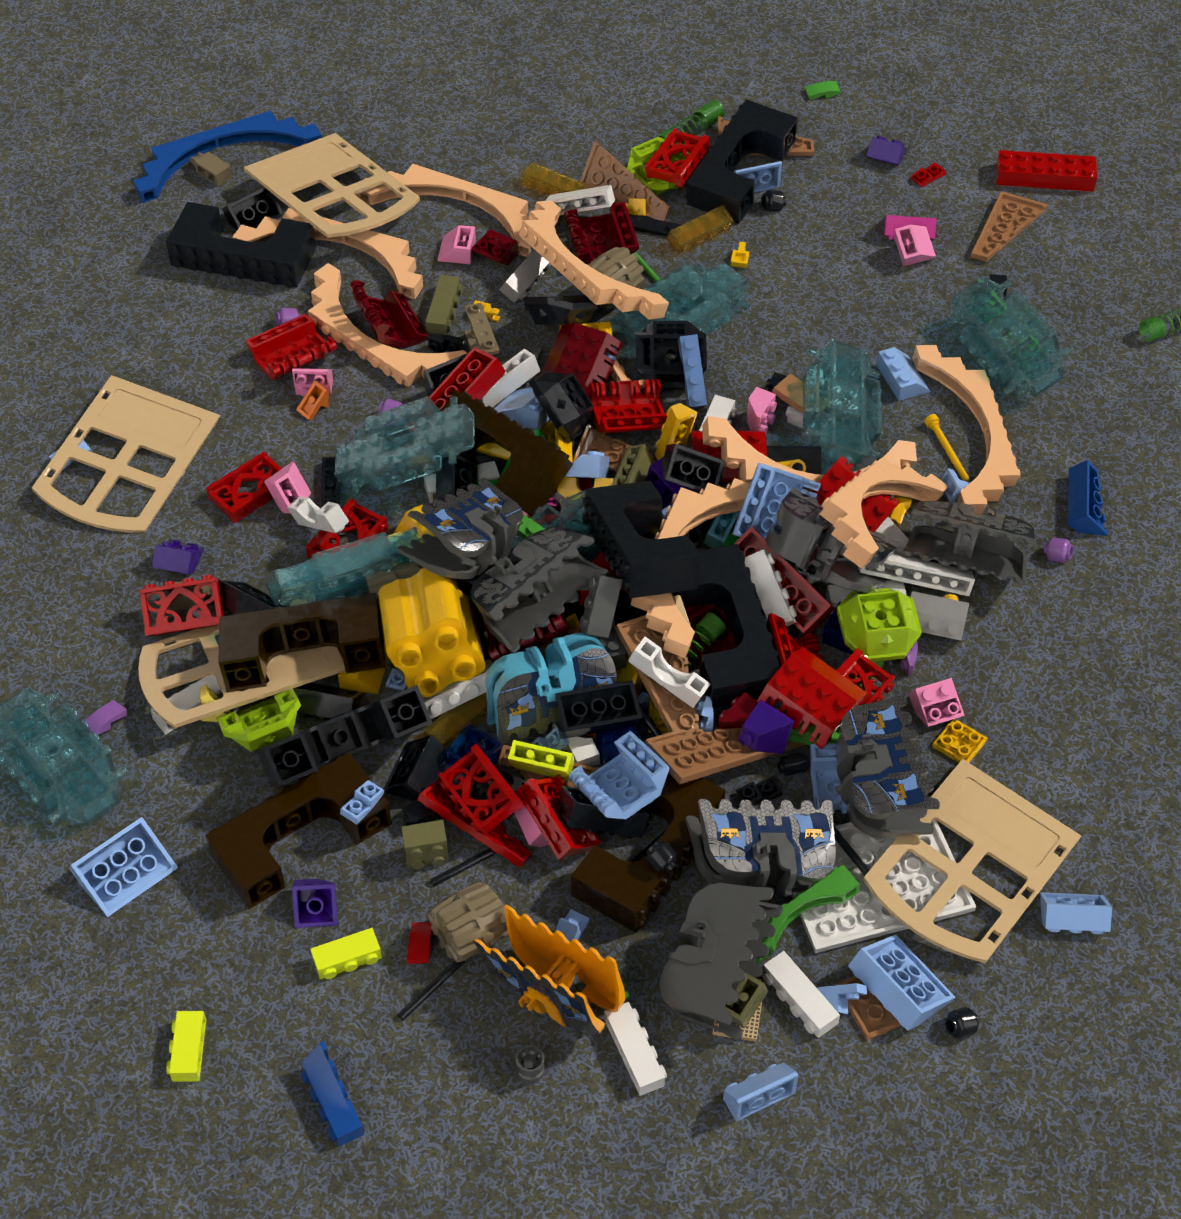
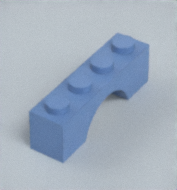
M698 335L680 336L678 338V345L684 370L687 407L691 409L705 407L707 400Z

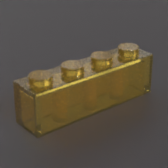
M530 162L521 172V184L527 188L535 189L539 193L553 195L586 189L585 183L533 162Z
M724 205L671 230L666 239L677 254L680 252L686 253L694 245L698 247L707 239L713 240L721 232L723 234L727 233L731 229L734 220Z
M486 692L441 714L437 720L426 726L424 737L431 735L448 749L450 744L464 729L466 734L487 716Z

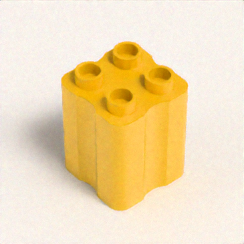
M422 568L410 578L397 579L379 589L378 598L386 653L393 665L404 673L405 683L408 688L418 685L422 698L430 697L454 682L466 681L484 672L486 664L474 606L469 597L458 588L457 579L443 577L426 568Z

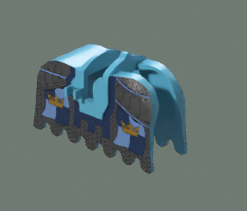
M574 633L554 638L553 643L545 649L547 666L540 650L536 646L526 648L522 652L502 656L493 663L485 679L487 724L492 725L496 723L498 745L507 744L512 733H516L520 739H525L528 737L531 728H536L538 733L544 734L548 730L549 723L554 722L557 726L555 693L618 683L613 659L596 636L586 633Z

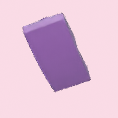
M917 642L905 659H901V668L906 670L907 676H912L918 651Z
M113 700L91 714L82 723V728L95 737L110 730L112 722L127 716V709Z

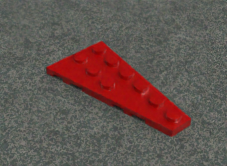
M438 778L420 793L417 800L423 803L425 807L434 810L443 819L449 820L460 830L473 836L478 842L490 847L493 852L508 859L513 865L521 868L530 858L532 853L515 837H509L505 833L506 828L502 824H498L490 830L487 836H484L481 831L476 833L470 825L472 819L464 817L459 810L462 806L460 804L456 806L449 797L452 794L451 791L446 792L440 785L441 778ZM456 791L462 798V791ZM469 807L472 813H474L476 808ZM481 813L479 815V818L482 821L490 817H486L484 813Z

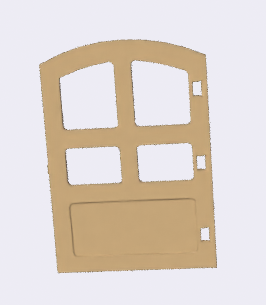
M336 133L244 167L246 173L327 238L355 234L379 227L405 214L420 201V197ZM359 167L372 175V177L349 186H343L333 178ZM317 183H322L332 191L308 202H302L292 194ZM379 185H385L402 199L383 212H376L358 198L356 194ZM343 200L362 214L365 219L331 225L318 215L315 210Z
M111 375L32 487V491L55 510L81 523L118 532H146L180 478L183 477L186 472L185 470L212 431L220 415ZM105 393L109 394L106 400L102 398ZM90 430H96L126 442L115 459H109L78 447ZM78 431L82 432L79 438L75 437ZM139 448H144L175 460L163 478L130 467L128 464ZM69 460H75L106 472L84 505L71 501L51 486ZM52 470L55 473L50 478L47 475ZM119 478L155 490L138 517H123L97 512V509Z
M309 592L282 600V602L293 606L312 603L313 600ZM219 625L194 629L143 646L138 667L141 688L148 704L163 721L173 728L345 671L343 658L337 647L326 646L287 652L275 656L267 664V678L269 682L266 687L227 693L218 663L219 645L215 639V636L219 635ZM195 642H201L209 661L207 664L157 679L156 667L159 654ZM209 675H214L222 691L223 698L180 711L162 692Z
M962 759L931 796L938 799L940 808L928 809L927 815L920 818V821L930 824L933 820H936L970 842L973 846L959 863L953 862L919 838L920 835L898 836L864 876L863 880L880 903L914 933L946 951L967 959L986 963L1079 841L1081 835ZM1057 847L1064 850L1060 857L1054 853ZM906 852L913 853L947 877L920 912H916L885 879ZM989 855L1026 880V883L1013 899L1007 898L972 874L984 856ZM961 887L1001 913L1000 917L980 942L956 935L933 923L938 914ZM1025 889L1032 892L1028 899L1021 895ZM992 932L999 936L994 943L988 939Z

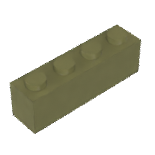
M440 275L425 322L427 333L447 335L448 330L452 329L451 319L456 316L455 306H459V295L463 293L460 277Z
M645 444L628 447L612 485L645 481L649 466L653 462Z

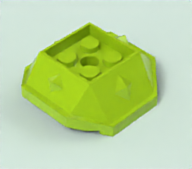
M656 137L631 148L627 169L657 196L678 188L675 183L652 177L649 179L646 176L645 165L652 158L654 152L659 149L661 143L664 142V139L661 137ZM683 152L668 156L672 164L686 159Z
M881 588L873 589L869 593L852 591L838 605L836 610L845 645L852 651H855L857 648L864 652L863 655L872 662L905 659L922 634L913 598L904 595L899 590Z
M290 689L275 694L270 699L240 711H233L218 717L217 720L224 737L232 738L251 752L293 735L297 711L301 706L294 690Z

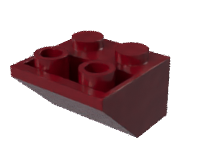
M489 229L471 250L498 263L509 265L518 256V241Z
M746 692L741 697L737 696L731 703L732 707L720 714L717 728H742L758 704L757 701Z

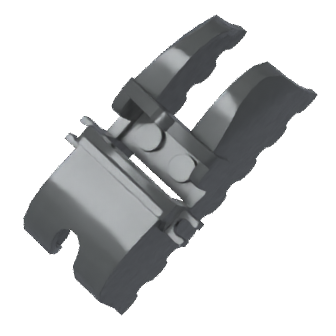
M716 883L701 889L693 897L687 911L685 923H682L676 935L682 945L678 946L675 952H669L664 957L662 964L665 967L660 979V992L664 1002L669 1005L671 1011L681 1020L712 1031L714 1028V1030L736 1040L742 1038V1029L732 1021V1015L729 1011L725 1010V1006L728 1003H736L739 1000V994L735 989L739 983L745 980L746 973L755 978L760 977L763 973L761 966L756 964V959L768 956L769 948L762 943V940L775 935L776 929L773 925L769 924V919L779 917L783 911L782 905L761 902L771 899L774 893L772 888ZM680 1012L691 1013L693 1017H688ZM715 1020L718 1022L720 1027L714 1026Z

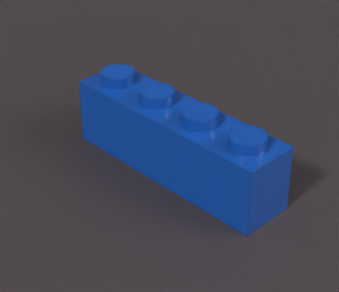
M1086 460L1069 468L1067 523L1076 532L1108 536V530L1104 529L1103 526L1106 518L1102 514L1100 507L1103 506V499L1098 491H1101L1098 469Z
M323 1041L302 1061L304 1071L300 1073L305 1085L310 1083L312 1090L309 1093L313 1102H318L321 1109H318L322 1121H327L330 1126L327 1132L331 1141L336 1140L340 1147L363 1136L364 1131L351 1100L347 1099L348 1094L342 1080H338L339 1076L332 1059L329 1060L327 1046Z

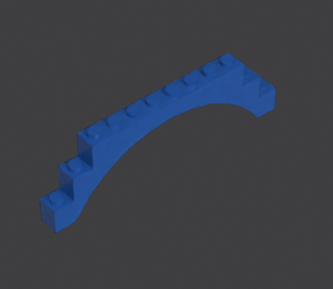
M267 111L152 147L154 160L143 164L146 177L134 180L135 189L142 203L157 199L170 177L184 164L189 162L192 156L195 157L198 152L203 154L219 147L252 141L278 142L299 147L322 138V134L315 123L299 128L293 117L277 121L272 111Z

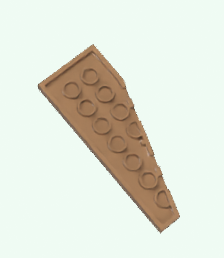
M646 615L615 626V630L629 657H631L643 638L647 637L661 647L662 655L670 666L680 672L689 673L688 657L683 658L664 651L665 642L662 641L664 634L647 628L648 619H646ZM635 667L669 732L686 730V733L695 732V729H699V716L696 714L695 706L692 708Z
M742 728L715 729L714 732H704L703 729H695V732L686 733V730H676L645 740V745L669 766V773L679 784L778 754L756 752L739 742L738 739ZM788 740L785 751L806 744Z

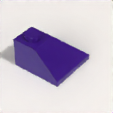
M761 700L743 724L738 741L756 752L782 754L785 751L794 720Z
M320 879L294 880L292 894L295 928L338 925L335 883Z

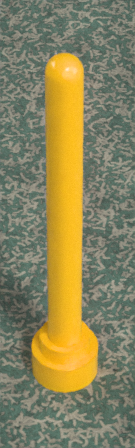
M936 414L927 416L924 420L925 425L934 431L961 479L969 482V476L939 427V418Z

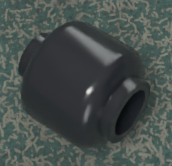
M767 190L761 197V205L766 211H781L787 202L783 192L779 190Z
M657 841L646 852L648 854L647 862L658 873H662L665 870L669 873L677 865L675 860L678 857V853L665 841L661 843Z
M962 1007L948 1013L945 1027L947 1032L955 1038L961 1039L972 1036L978 1030L979 1017L969 1007Z

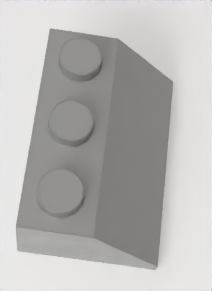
M912 591L911 598H913L922 633L961 641L969 603Z

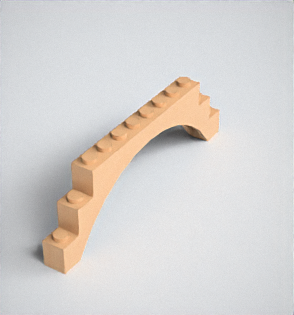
M412 164L404 175L392 171L388 172L417 195L449 197L480 207L494 216L506 228L511 238L518 241V254L528 257L534 250L519 236L523 220L528 219L527 200ZM379 185L357 194L358 198L369 205L400 198L385 185Z
M553 201L536 202L534 211H530L528 219L523 220L519 236L594 304L612 303L621 312L639 311L648 320L665 317L669 302L660 294L635 288L610 278L573 255L562 244L556 234L555 225L558 222L561 208Z
M288 208L282 217L284 219L307 222L291 208ZM265 216L256 229L241 225L232 239L249 242L266 241L273 236L280 220ZM322 217L331 225L344 224L342 222ZM314 227L316 240L346 244L374 257L388 270L396 283L399 293L404 294L405 297L415 300L423 288L422 275L414 273L416 271V259L407 256L409 254V241L371 230L327 238Z
M327 263L314 273V283L317 288L311 292L314 307L308 310V314L314 320L315 327L320 328L325 335L329 334L337 343L344 344L349 351L356 352L361 359L368 360L373 367L383 370L385 375L395 378L397 383L409 387L421 376L424 378V370L466 354L463 350L446 353H416L399 350L379 343L361 332L345 315L339 302L340 270Z
M916 345L912 357L916 370L939 381L953 391L972 411L984 433L986 444L985 466L979 475L960 491L956 503H965L975 508L974 513L982 515L987 502L999 501L1001 494L1004 492V487L1015 486L1017 480L1020 479V470L1017 469L1016 457L1012 453L1011 443L1007 438V430L1004 429L1003 418L999 414L998 403L995 402L994 391L990 387V379L987 377L985 370H966L961 357L941 358L937 345Z
M708 416L702 425L703 445L721 447V460L725 461L724 467L731 469L739 468L740 480L751 484L758 462L800 475L815 482H819L824 476L794 470L773 461L747 443L726 418ZM898 440L884 458L898 468L903 469L907 465L912 468L917 462L915 442Z
M883 457L879 461L875 460L871 466L869 465L864 471L862 470L851 482L848 481L844 487L842 486L830 498L828 497L821 505L823 510L820 515L833 524L835 529L831 535L845 544L847 549L843 555L863 569L879 549L869 533L862 516L861 502L863 499L873 495L892 494L920 501H939L949 486L932 473L924 477L908 465L901 469Z
M734 478L732 485L728 484L726 489L708 483L705 489H701L700 494L681 487L679 493L674 494L671 502L673 506L668 507L665 515L668 518L667 520H662L660 526L662 531L661 533L657 532L655 539L684 536L691 529L706 520L722 514L741 511L750 483ZM671 593L632 598L631 606L647 611V628L664 634L662 641L665 642L663 650L685 658L695 631L679 612Z

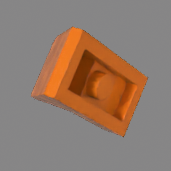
M314 380L296 411L308 420H312L321 406L328 407L329 390Z

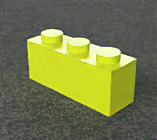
M513 740L508 756L510 766L516 769L550 777L560 775L563 780L568 781L570 780L569 774L574 766L573 753Z
M373 927L311 948L312 958L320 979H332L338 973L344 971L352 972L358 966L364 964L372 965L382 958L381 949Z
M177 1011L176 1019L172 1020L174 1038L169 1042L171 1060L167 1061L166 1066L167 1074H170L172 1082H198L200 1080L206 1028L204 1011Z

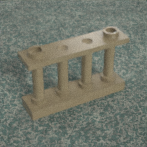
M482 303L464 305L471 324V330L464 331L470 351L476 347L490 355L500 353Z

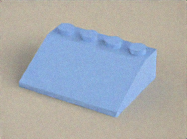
M532 387L515 390L494 408L498 414L503 413L509 417L510 421H517L522 425V428L540 429L550 420L537 400Z
M142 817L69 867V870L107 917L178 869Z
M896 934L861 948L848 965L853 974L867 986L870 993L880 1000L884 1008L890 1011L899 1024L907 1031L919 1026L955 999V996Z

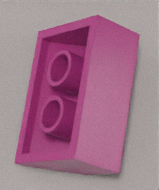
M886 215L884 217V236H888L887 239L895 240V229L907 225H918L927 228L930 240L935 239L937 218Z

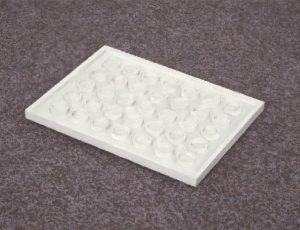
M933 820L930 823L933 827V833L920 835L919 838L956 863L938 822ZM851 822L835 826L869 869L874 866L898 837H873L861 832ZM835 840L836 861L833 868H839L844 865L859 882L860 892L844 904L820 905L800 914L815 954L909 929L897 920L873 895L863 880L864 875ZM906 852L885 879L916 912H920L947 877L913 853ZM959 888L933 922L975 911L976 905L970 892L965 888ZM792 892V893H791V895H792V897H793V900H794V897H795L799 892H797V893H796V892Z

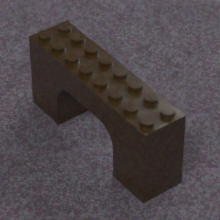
M455 390L418 444L435 458L454 453L470 460L475 451L487 443L497 444L511 453L510 463L495 484V487L515 501L525 513L536 519L572 467L573 463L568 459L570 456L563 452L555 443H547L548 440L541 435L537 437L529 428H522V425L517 421H510L509 417L503 413L498 414L489 405L487 407L484 406L485 404L477 398L475 400L472 399V396L467 392L463 391V393Z
M376 593L219 617L218 663L227 693L266 687L267 664L275 656L287 652L333 646L341 650L346 674L386 668L383 626Z
M350 753L339 756L330 764L320 767L318 771L301 778L300 781L291 786L285 787L278 794L266 798L264 802L249 808L238 817L231 818L226 824L212 829L205 835L212 858L248 909L285 888L281 867L269 850L275 843L316 819L332 818L342 824L358 845L392 824L390 806L383 795L358 824L353 823L340 814L341 808L354 798L355 791L367 780L371 781Z
M668 772L661 795L643 808L663 818L670 824L658 841L660 843L667 842L678 853V857L675 860L677 863L676 867L669 873L666 870L658 873L647 862V856L639 861L628 862L594 845L571 875V896L635 933L639 927L644 928L648 921L647 916L650 912L654 913L657 910L660 898L668 895L671 889L670 884L673 880L678 881L682 874L681 869L683 866H688L693 859L692 854L694 851L685 818L687 816H695L701 824L698 800L706 799L710 801L714 809H718L721 800L725 799L726 790L703 777L679 784Z

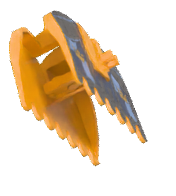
M505 905L503 908L505 910L506 926L511 946L525 967L523 968L511 956L506 959L498 949H491L476 938L473 942L493 977L506 991L519 999L518 1002L522 1008L527 1004L528 1011L531 1012L534 1009V1011L541 1015L548 1013L553 1020L564 1027L590 1035L600 1034L604 1029L605 1023L595 1017L589 1004L593 1002L604 1010L618 1012L625 1002L624 986L616 960L610 956H606L604 959L596 949L590 947L586 950L578 940L572 939L568 941L562 932L556 930L552 933L543 922H539L536 925L528 915L522 914L519 916L512 907ZM577 973L579 979L587 986L582 992H576L574 995L569 988Z

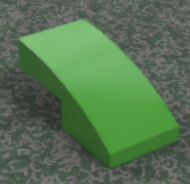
M837 81L819 82L805 87L810 100L823 95L826 98H831L841 93Z

